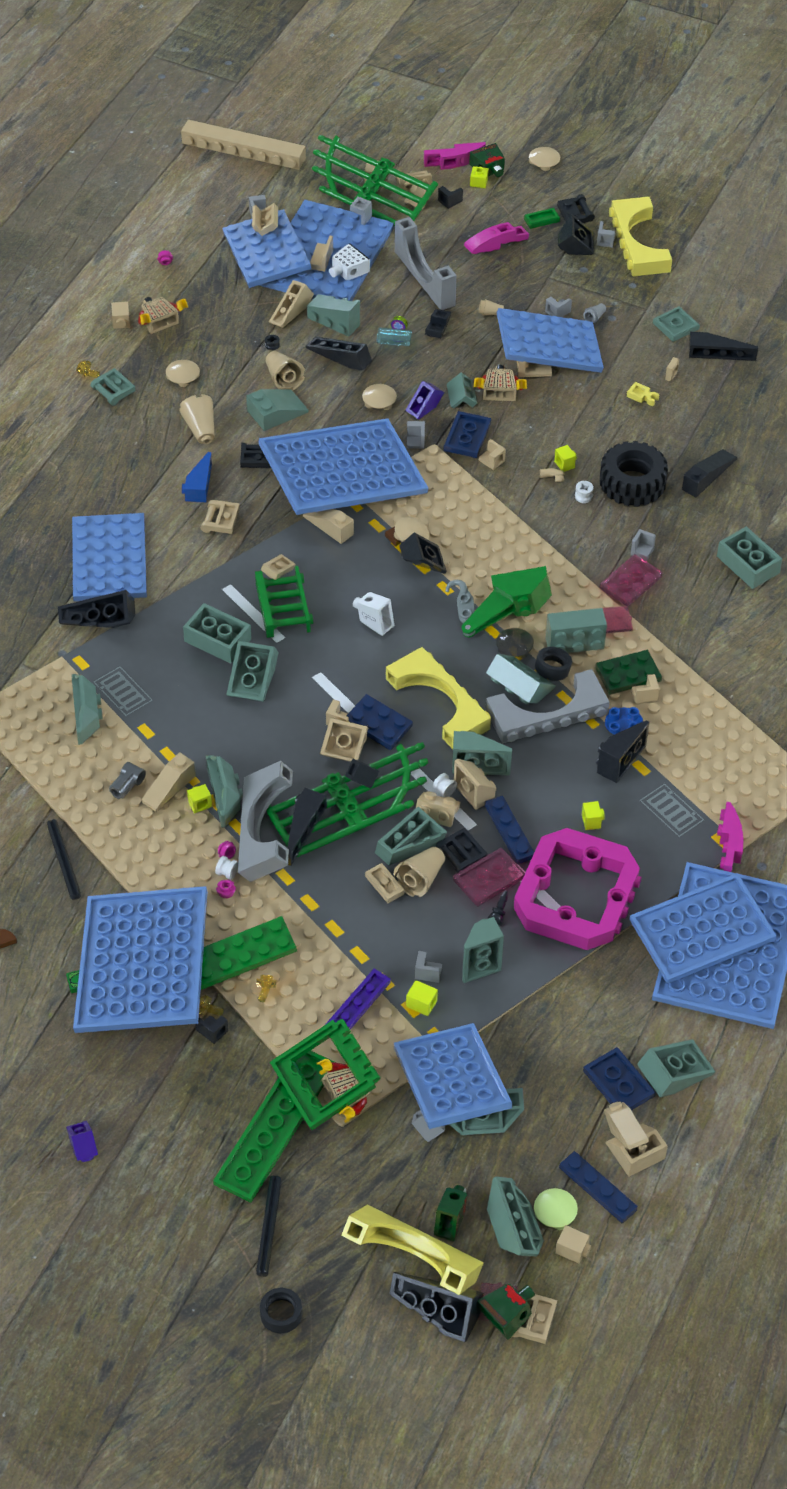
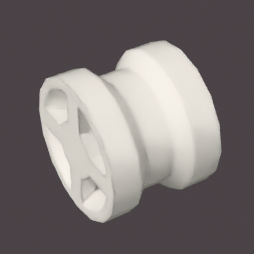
M588 481L577 483L575 499L578 502L588 503L592 500V483Z
M442 773L435 779L433 788L436 791H440L443 797H449L456 790L457 782L450 780L446 773Z
M222 856L217 863L215 873L219 876L225 875L227 879L232 880L238 870V861H230L228 857Z

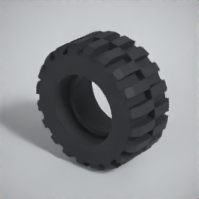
M638 441L618 443L613 448L611 447L602 457L599 480L602 491L607 494L608 498L614 499L618 504L623 503L624 506L634 505V507H639L642 504L645 506L650 504V502L653 503L661 497L666 488L667 460L660 451H657L656 447L648 446V443H638ZM636 471L644 475L635 477L626 475L623 472Z

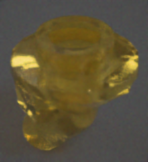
M81 361L77 365L76 372L83 374L84 377L98 378L100 376L99 371L90 370L92 365L90 361Z
M261 975L260 979H256L257 987L262 988L258 996L259 1002H265L270 988L276 987L277 980H273L271 975Z
M208 995L200 996L199 1014L205 1015L206 1012L218 1016L223 1015L224 1009L211 1005L212 999Z

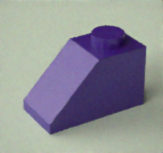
M422 381L405 411L420 419L436 408L445 392L431 383Z
M84 1121L66 1127L77 1161L86 1162L94 1159V1156L98 1155V1151L88 1122Z

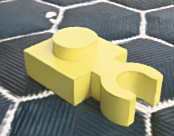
M637 382L627 391L628 398L640 403L646 401L650 406H654L655 400H659L658 393L650 392L649 387Z

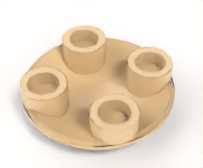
M538 147L529 154V163L541 167L544 171L550 170V167L560 162V154L550 147Z
M177 360L166 368V378L179 384L181 387L188 386L190 382L200 376L198 365L190 360Z
M374 384L364 390L362 398L367 408L389 410L396 401L397 395L395 390L388 385Z
M404 517L395 524L394 537L401 542L414 532L429 539V531L426 525L416 518Z

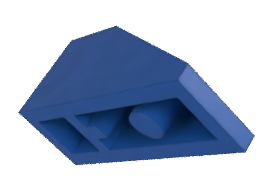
M207 452L186 476V482L182 483V494H185V501L207 502L212 469L211 452Z

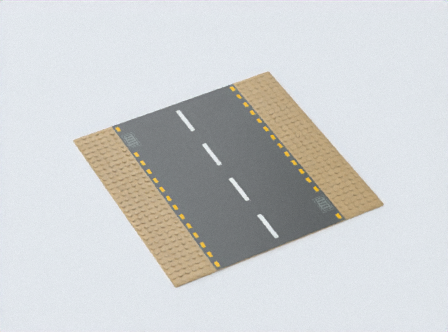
M435 444L411 457L429 488L428 493L336 508V510L342 511L354 520V535L342 544L306 518H303L137 613L130 624L107 630L0 692V751L128 893L206 886L208 893L204 947L283 916L297 947V952L213 985L276 1057L323 1027L373 969L391 978L387 988L350 1029V1034L354 1035L361 1046L360 1050L364 1051L371 1062L370 1066L375 1068L381 1079L375 1083L376 1088L370 1091L367 1097V1104L359 1115L353 1117L347 1123L344 1122L346 1120L344 1114L340 1116L336 1114L332 1117L341 1127L347 1125L408 1082L394 1050L395 1042L474 1023L479 1033L606 945L603 944L589 950H584L525 930L514 910V898L531 860L516 864L485 805L475 810L457 788L449 796L461 802L459 810L454 815L453 825L451 827L440 826L447 831L446 837L466 828L488 853V859L468 869L465 874L458 875L455 867L445 856V861L426 894L422 897L418 895L412 897L404 893L403 896L388 904L365 877L366 871L382 863L398 881L397 876H394V869L400 862L390 866L375 854L377 842L416 809L417 799L423 792L430 791L443 797L440 791H436L433 788V783L440 774L446 773L450 780H454V773H452L453 749L442 739L443 726L453 718L457 710L454 702L447 694L430 686L414 685L396 690L386 680V666L423 647L432 654L438 664L443 665L445 671L452 675L461 687L466 689L472 699L477 700L479 706L484 711H486V698L504 693L515 706L535 713L556 711L570 703L576 694L573 686L574 675L592 669L610 702L609 710L612 707L638 708L643 721H649L647 744L617 783L597 773L598 748L602 742L605 743L613 735L605 726L607 715L571 724L567 727L553 729L549 732L535 734L531 737L517 739L513 742L503 743V745L512 748L510 775H485L496 786L495 798L500 796L505 798L534 852L542 836L565 828L628 847L640 867L639 876L642 879L639 888L634 889L635 897L632 904L628 903L629 911L626 919L622 918L621 920L623 925L620 934L633 926L629 920L630 915L668 901L679 894L687 862L711 868L720 866L721 857H725L726 853H722L721 836H717L719 824L723 825V821L719 819L721 809L726 808V802H731L739 816L743 831V849L787 819V752ZM404 517H413L420 520L429 531L428 540L439 546L447 572L443 574L405 561L401 556L400 546L392 544L385 537V531L393 528L396 522ZM282 554L295 563V566L299 567L300 573L304 575V584L302 585L309 614L312 613L314 624H311V632L308 633L305 624L277 627L274 630V637L267 638L255 584V571H261L264 563ZM546 566L552 596L536 614L519 617L511 614L475 634L473 637L468 638L463 635L461 628L463 623L459 620L457 607L460 587L454 585L450 588L449 592H446V586L450 581L462 580L466 583L468 591L473 596L476 610L494 590L491 575ZM295 567L292 571L281 577L295 576ZM262 571L264 578L272 579V578H269V577L266 575V573H264V572ZM296 583L268 586L266 591L272 593L297 589ZM371 592L390 599L395 626L383 636L360 621L358 609L353 607L355 598H362ZM299 596L271 600L269 605L279 606L300 603ZM203 603L250 624L251 641L249 643L273 646L279 652L276 668L264 702L227 696L233 662L228 663L184 642L183 626ZM603 608L607 623L604 649L568 653L572 658L568 677L559 681L549 680L556 687L537 704L523 703L519 700L520 696L507 692L503 684L499 685L493 682L491 676L486 673L497 654L514 656L536 671L535 662L537 655L541 649L547 647L545 639L547 614ZM302 610L275 613L272 619L302 617L303 612ZM648 649L662 676V681L657 682L659 686L658 701L635 703L632 689L609 695L595 668L596 663ZM545 661V663L554 667L562 666L555 661ZM71 674L83 675L96 686V694L100 693L101 705H98V708H102L103 719L99 720L100 728L80 745H78ZM368 694L413 721V726L392 750L367 737L359 757V761L369 765L397 753L396 747L399 744H403L406 749L423 742L425 745L424 749L408 756L410 764L427 758L429 762L426 766L411 772L410 782L424 776L427 779L425 784L418 785V787L409 790L405 795L402 803L413 800V807L297 857L292 866L288 865L254 881H248L237 870L235 877L231 880L234 882V886H236L233 896L230 898L219 896L216 892L218 882L229 879L225 875L219 876L215 873L220 859L218 847L225 841L233 842L236 847V853L229 860H239L242 800H240L241 809L226 827L221 828L207 772L206 755L220 756L233 767L234 774L238 773L240 785H237L238 789L241 788L242 792L244 777L278 761H282L293 770L292 786L281 792L272 801L271 806H274L301 794L304 788L314 789L323 785L322 779L326 778L327 775L338 772L341 776L346 774L351 762L320 755L328 725H326V712L333 699L340 701V711L349 713ZM491 722L490 730L481 735L502 744ZM180 752L194 761L195 777L155 812L142 803V798L166 764ZM401 759L377 769L379 770L377 778L402 768ZM126 762H131L146 770L143 782L138 786L134 785L123 799H117L109 792V787L120 776L121 769ZM403 776L355 796V799L360 804L402 786ZM352 780L346 783L350 790L361 786V784ZM206 784L211 794L212 807L194 814L188 803L187 790ZM328 791L321 793L326 795V800L332 798ZM395 797L363 810L367 818L390 808ZM598 801L600 809L603 808L605 815L601 828L585 830L582 819L583 803ZM295 805L277 812L276 814L279 819L283 820L292 816ZM337 805L325 809L319 821L340 813ZM265 812L259 831L261 842L277 840L287 848L267 812ZM343 819L313 832L308 837L304 846L349 827V825ZM291 825L285 827L288 834H290ZM452 845L448 847L461 863L465 861ZM555 853L550 864V886L545 890H539L534 903L556 911L561 906H570L576 911V917L599 924L606 909L608 892L615 887L620 874L601 867L596 872H587L581 866L582 861ZM508 891V900L503 910L506 913L503 915V924L499 927L504 935L501 971L463 983V954L466 940L474 924L482 919H488L489 914L493 912L492 908H497L496 906L502 893ZM418 951L427 952L426 961L442 964L439 983L415 979ZM415 981L438 989V999L429 1016L406 1007V995ZM331 1038L311 1050L336 1063L346 1064ZM323 1087L317 1096L322 1107L331 1102L325 1087Z

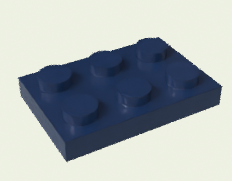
M458 411L444 444V451L477 458L491 425V418Z
M368 694L346 715L350 723L367 726V737L389 750H392L413 726V721Z
M618 1047L583 1067V1072L610 1104L624 1102L632 1111L655 1097V1091Z

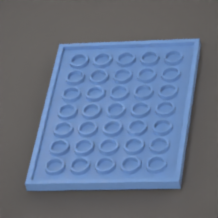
M304 200L292 219L291 225L309 262L317 243L327 244L329 236H333V252L326 271L309 269L259 286L286 292L292 281L295 280L309 287L314 293L312 300L320 294L334 296L335 299L340 300L347 298L348 301H352L368 273L351 280H345L340 275L332 277L329 269L332 268L333 255L350 243L370 259L371 269L393 231L394 224L387 220L371 217L365 225H362L361 215Z
M389 419L259 438L258 444L296 515L428 493L429 488Z
M687 862L678 896L736 873ZM739 874L777 935L776 940L668 984L659 971L652 1000L774 1029L787 972V885Z
M206 886L88 896L73 1024L75 1033L198 1024L208 893Z

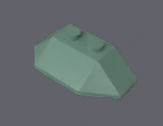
M71 674L78 745H80L100 728L99 720L103 719L102 708H98V705H101L100 693L96 694V686L83 675Z
M206 755L207 772L221 828L228 825L241 809L240 800H243V792L241 788L238 789L237 785H240L238 773L234 774L233 767L220 756Z
M523 1088L506 1089L512 1101L511 1109L449 1125L461 1135L503 1133L524 1111Z
M494 1177L487 1211L500 1248L517 1255L536 1257L539 1255L544 1240L531 1203L523 1192L515 1186L516 1183L512 1178Z

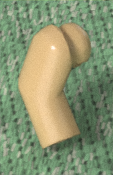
M554 468L540 469V478L555 477L556 482L564 481L565 474L562 470Z

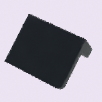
M442 186L438 188V201L449 209L463 201V189L460 187L450 192Z
M353 758L345 776L354 782L372 788L379 770Z
M222 1015L217 1020L212 1016H208L204 1021L198 1018L196 1031L215 1044L228 1032V1020Z

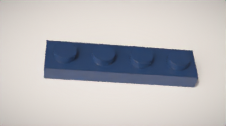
M500 796L485 801V808L516 864L531 860L534 851L505 798Z
M572 1152L560 1163L559 1168L622 1224L637 1211L638 1206L577 1152Z

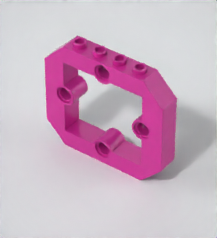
M569 828L542 836L515 895L514 910L527 931L584 950L598 947L613 941L615 935L620 934L623 925L621 920L622 918L626 919L629 911L628 903L632 904L635 897L634 889L639 888L642 877L639 876L640 867L626 846ZM555 853L582 861L581 866L587 872H596L601 867L620 874L615 887L608 892L606 909L599 924L576 917V911L570 906H561L556 911L534 903L539 890H545L550 886V864Z

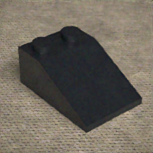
M645 720L610 736L605 743L602 742L597 751L599 757L596 761L598 774L615 783L620 780L646 747L649 721Z

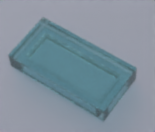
M379 328L377 343L410 346L412 330Z

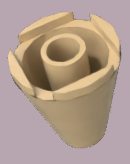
M272 351L266 356L267 367L274 385L278 389H291L293 391L302 384L305 378V368L299 361L278 351Z
M201 394L202 397L196 398V395L188 397L181 402L179 411L197 441L201 444H209L215 438L213 400L205 394Z
M431 847L400 862L394 869V876H397V882L404 889V893L412 897L415 895L422 897L426 894L445 861L444 853L436 847Z

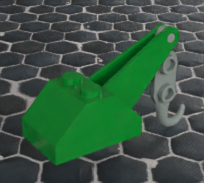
M546 566L491 575L494 590L476 610L473 596L468 591L466 583L462 580L450 581L446 586V592H449L450 588L454 585L460 587L457 607L459 620L463 623L461 627L463 635L468 638L473 637L475 634L511 614L517 617L536 614L552 596Z

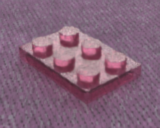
M634 554L600 583V589L628 607L662 578L663 572Z
M499 848L453 875V881L478 907L522 881L525 873L502 848Z

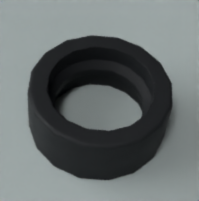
M546 647L541 649L537 655L535 670L545 679L552 681L563 680L569 675L572 658L563 649ZM545 661H555L562 666L554 667L545 663Z
M283 1287L274 1288L268 1291L261 1299L259 1306L261 1322L271 1332L279 1334L288 1333L294 1330L301 1322L303 1315L301 1299L291 1289ZM284 1300L290 1302L294 1306L293 1316L283 1321L272 1319L268 1315V1307L275 1301Z

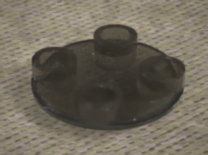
M508 628L498 635L496 643L500 654L525 658L533 648L534 641L531 634L520 628Z

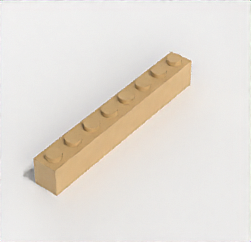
M187 120L181 130L182 144L300 170L306 159V146L192 120Z

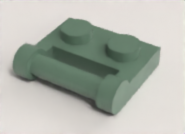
M115 368L94 379L90 384L94 390H98L107 398L108 403L112 406H115L119 400L136 391L135 386ZM105 383L115 393L111 394L102 384Z

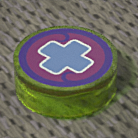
M395 316L390 326L396 333H403L408 327V322L402 316Z

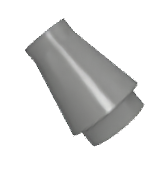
M600 303L587 308L583 315L584 319L596 323L602 314L606 312V306Z

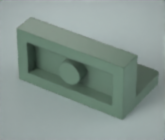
M462 372L447 383L450 405L453 409L462 402H465L472 408L477 404L473 380Z

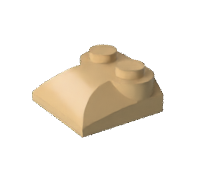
M330 718L320 755L351 762L353 758L359 760L363 745L367 740L368 727Z

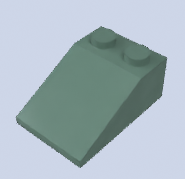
M261 389L246 395L247 411L263 431L309 412L307 407L291 389Z
M238 641L226 695L264 702L276 668L279 654L277 649L273 646Z
M454 731L452 773H454V761L461 759L473 762L478 768L483 770L485 775H510L512 748L475 732Z
M693 1039L650 1048L637 1064L659 1097L675 1094L715 1073V1070Z

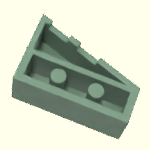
M318 294L307 305V318L349 337L360 326V300L348 301L347 298L340 300L335 299L334 296Z
M417 807L377 842L375 854L390 866L431 847H436L438 842L445 839L447 831L420 807Z

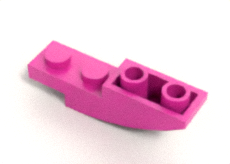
M486 143L454 144V148L424 150V167L440 166V169L444 170L468 165L470 151L485 147Z
M507 222L477 233L468 239L464 246L472 254L486 251L491 252L499 250L501 244L528 240L529 233L522 226L513 227Z
M726 802V808L721 809L719 820L723 821V825L719 824L717 836H721L722 853H726L725 857H721L720 868L731 872L733 863L741 864L744 842L739 816L731 802Z

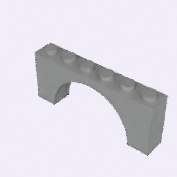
M410 217L395 221V253L440 310L455 306L457 275L449 265L434 270L433 273L422 253L417 225Z
M590 669L574 675L573 686L576 694L570 703L556 711L535 713L523 710L510 702L504 693L486 698V711L491 716V722L502 744L607 715L610 702L593 670Z
M278 761L244 777L238 873L250 882L288 866L289 849L277 840L263 843L259 835L261 821L269 805L281 792L292 786L293 770L282 761Z

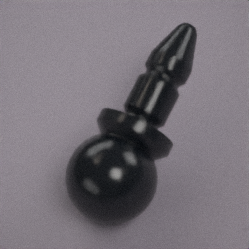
M508 891L502 893L497 903V908L493 907V912L488 916V919L494 917L499 927L504 921L503 915L506 912L503 910L508 900Z

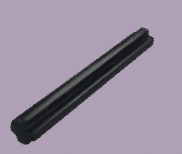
M55 819L49 820L47 827L70 898L72 900L79 899L81 892L58 822Z
M273 1175L269 1180L256 1274L266 1277L269 1272L281 1188L280 1176Z

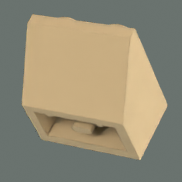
M645 1124L640 1126L648 1137V1143L629 1150L616 1137L606 1141V1145L628 1177L664 1160L666 1157L667 1144L656 1129Z

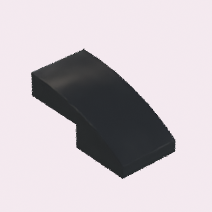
M435 308L431 315L430 323L425 329V335L441 339L448 325L451 312Z

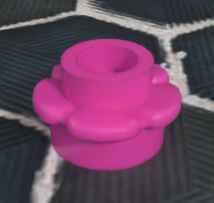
M165 250L159 252L157 260L162 265H169L172 262L173 256L170 251Z
M225 841L218 847L220 858L226 856L228 859H231L236 853V847L233 842Z
M221 880L217 884L218 887H216V892L222 898H230L236 891V886H234V882L231 880Z

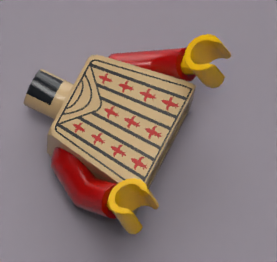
M147 297L141 305L142 311L139 313L138 323L141 326L146 325L150 334L179 324L178 312L188 308L186 299L178 300L174 304L163 297L154 300L151 297Z
M497 365L495 369H489L487 375H484L482 378H474L473 387L484 389L483 400L516 401V390L527 389V380L518 379L517 376H514L511 369H505V366Z
M324 1059L317 1063V1065H321L323 1068L319 1073L321 1075L325 1074L321 1081L331 1101L358 1084L347 1064L331 1062L329 1059ZM370 1092L351 1105L346 1106L337 1113L338 1116L344 1114L346 1116L344 1122L347 1123L353 1117L359 1115L367 1104V1097Z

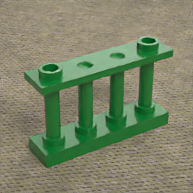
M295 566V576L280 577L276 580L264 578L262 571H255V584L266 637H274V630L277 627L305 624L307 633L311 632V624H314L313 615L308 612L302 585L304 584V575L300 573L299 567ZM296 583L297 589L272 593L266 591L268 586ZM297 596L300 599V603L279 606L269 605V602L275 599ZM302 610L303 612L302 617L272 619L275 613Z

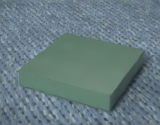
M680 306L653 318V324L672 342L689 335L690 331L695 332L700 328V325Z

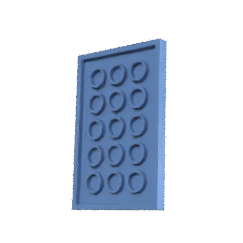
M284 209L278 210V227L263 236L253 229L252 219L222 228L249 288L311 269V264Z
M498 308L497 318L507 360L602 372L604 367L593 322Z
M144 513L72 517L73 601H82L122 590H127L133 598H146Z
M738 873L632 914L629 919L667 984L775 941L777 937Z
M474 1023L394 1043L396 1055L429 1129L512 1108V1101Z

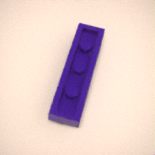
M373 969L327 1023L332 1020L337 1022L343 1019L349 1029H351L387 988L391 978Z

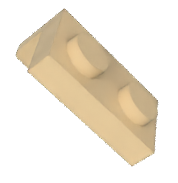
M427 170L407 173L429 185L432 183V175ZM396 177L399 188L410 191L414 184Z
M275 203L263 210H260L257 205L253 206L252 227L261 236L274 231L278 227V207Z
M427 791L423 792L417 799L416 808L420 807L438 824L451 827L454 815L459 810L461 802L456 801L452 797H441L434 792Z

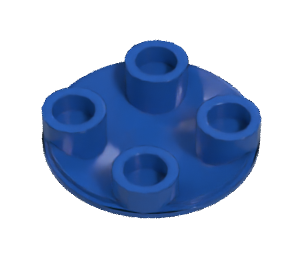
M612 707L605 718V726L613 735L643 722V718L636 707Z

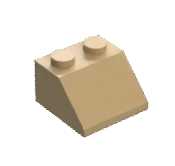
M461 759L454 761V780L457 782V789L475 810L483 807L485 801L495 798L496 786L487 779L481 768H478L470 761Z

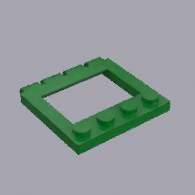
M343 1019L337 1022L334 1020L330 1021L270 1061V1064L311 1130H314L346 1106L351 1105L375 1089V1083L381 1079L375 1068L370 1066V1060L364 1051L360 1050L361 1046L354 1035L350 1034L351 1031ZM331 1038L358 1081V1084L322 1107L295 1061Z

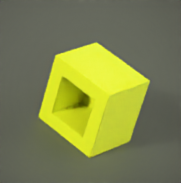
M473 166L470 176V187L486 188L489 168Z
M568 445L555 449L554 462L560 470L566 472L574 469L577 460L575 451L571 450Z
M206 784L187 790L188 803L194 814L212 807L211 794Z
M598 801L583 803L582 819L585 830L601 828L605 815L603 808L600 809Z

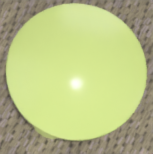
M547 1189L537 1196L534 1203L536 1219L544 1225L557 1230H563L565 1225H569L577 1215L578 1207L576 1200L570 1193L562 1189Z

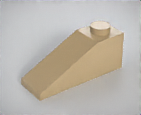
M293 280L269 323L284 328L306 309L314 293L306 284Z
M330 509L303 514L304 518L340 544L354 535V520L340 510Z
M179 752L166 764L142 798V803L157 812L195 777L194 761Z
M624 1102L612 1103L609 1105V1108L604 1109L611 1133L629 1150L649 1142L636 1117Z

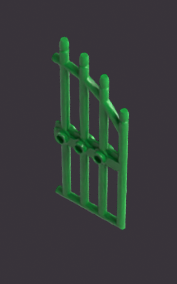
M323 135L318 136V140L330 145L327 154L317 149L313 151L314 155L326 160L325 169L318 166L312 167L314 172L326 177L330 187L329 189L325 186H320L319 190L348 205H351L357 197L369 201L373 199L409 216L415 221L438 186L436 181L429 185L393 168L395 163L386 158H381L380 161H377L339 143L340 138L336 135L333 140ZM335 149L375 166L374 170L369 174L333 157ZM332 163L367 179L361 187L333 174ZM390 173L427 191L421 198L386 182L385 179ZM335 182L358 192L354 200L338 193ZM382 186L418 204L412 211L376 193ZM372 209L373 217L387 220L395 226V221L397 220Z
M417 743L415 746H410L406 749L403 744H399L396 747L397 753L369 764L379 769L401 759L403 766L398 770L377 778L372 788L361 785L350 790L346 783L351 780L345 775L341 776L339 772L327 775L326 778L322 779L323 785L311 790L319 793L328 791L332 798L326 800L327 808L337 805L340 813L319 821L311 833L343 819L346 820L349 827L303 846L297 857L413 807V800H408L404 803L402 801L409 790L418 787V785L425 784L427 779L424 776L410 782L411 772L426 766L429 762L427 758L410 764L408 756L424 749V743ZM403 776L402 786L360 804L355 799V796ZM297 796L274 806L270 804L266 810L286 846H288L290 834L287 833L285 827L292 824L293 815L280 820L276 813L294 806ZM395 797L390 808L367 818L363 810Z

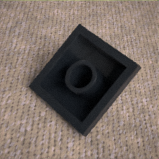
M571 214L558 233V247L568 255H593L594 232L576 216Z
M414 532L399 545L401 556L405 561L443 574L447 572L437 544Z

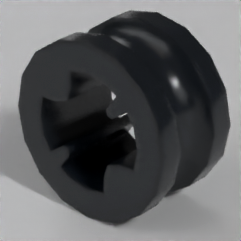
M277 335L265 337V347L268 350H276L280 347V338Z

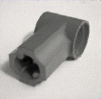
M126 762L121 769L120 776L109 787V792L115 798L123 799L134 785L138 786L143 782L146 770L131 762Z

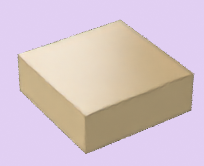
M673 357L667 366L665 380L671 382L677 374L678 358Z

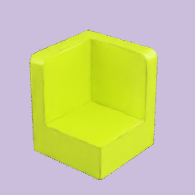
M415 981L406 995V1007L429 1016L437 1002L438 989Z

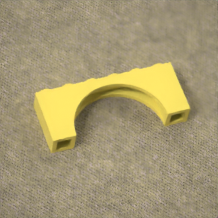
M650 197L612 200V205L609 207V216L613 218V227H616V236L620 238V248L624 250V259H627V268L631 270L632 276L671 272L672 258L669 249H655L642 245L629 232L636 224L652 219L653 205Z
M423 647L386 666V680L396 690L408 686L424 685L439 689L452 699L457 709L456 713L442 728V739L452 749L454 731L475 732L481 735L490 730V714L484 711L479 706L477 700L472 699L466 689L461 687L455 678L445 671L443 665L438 664L432 654Z
M368 1204L349 1215L341 1235L359 1245L366 1243L385 1244L418 1256L438 1271L442 1278L440 1286L458 1295L476 1283L484 1262Z

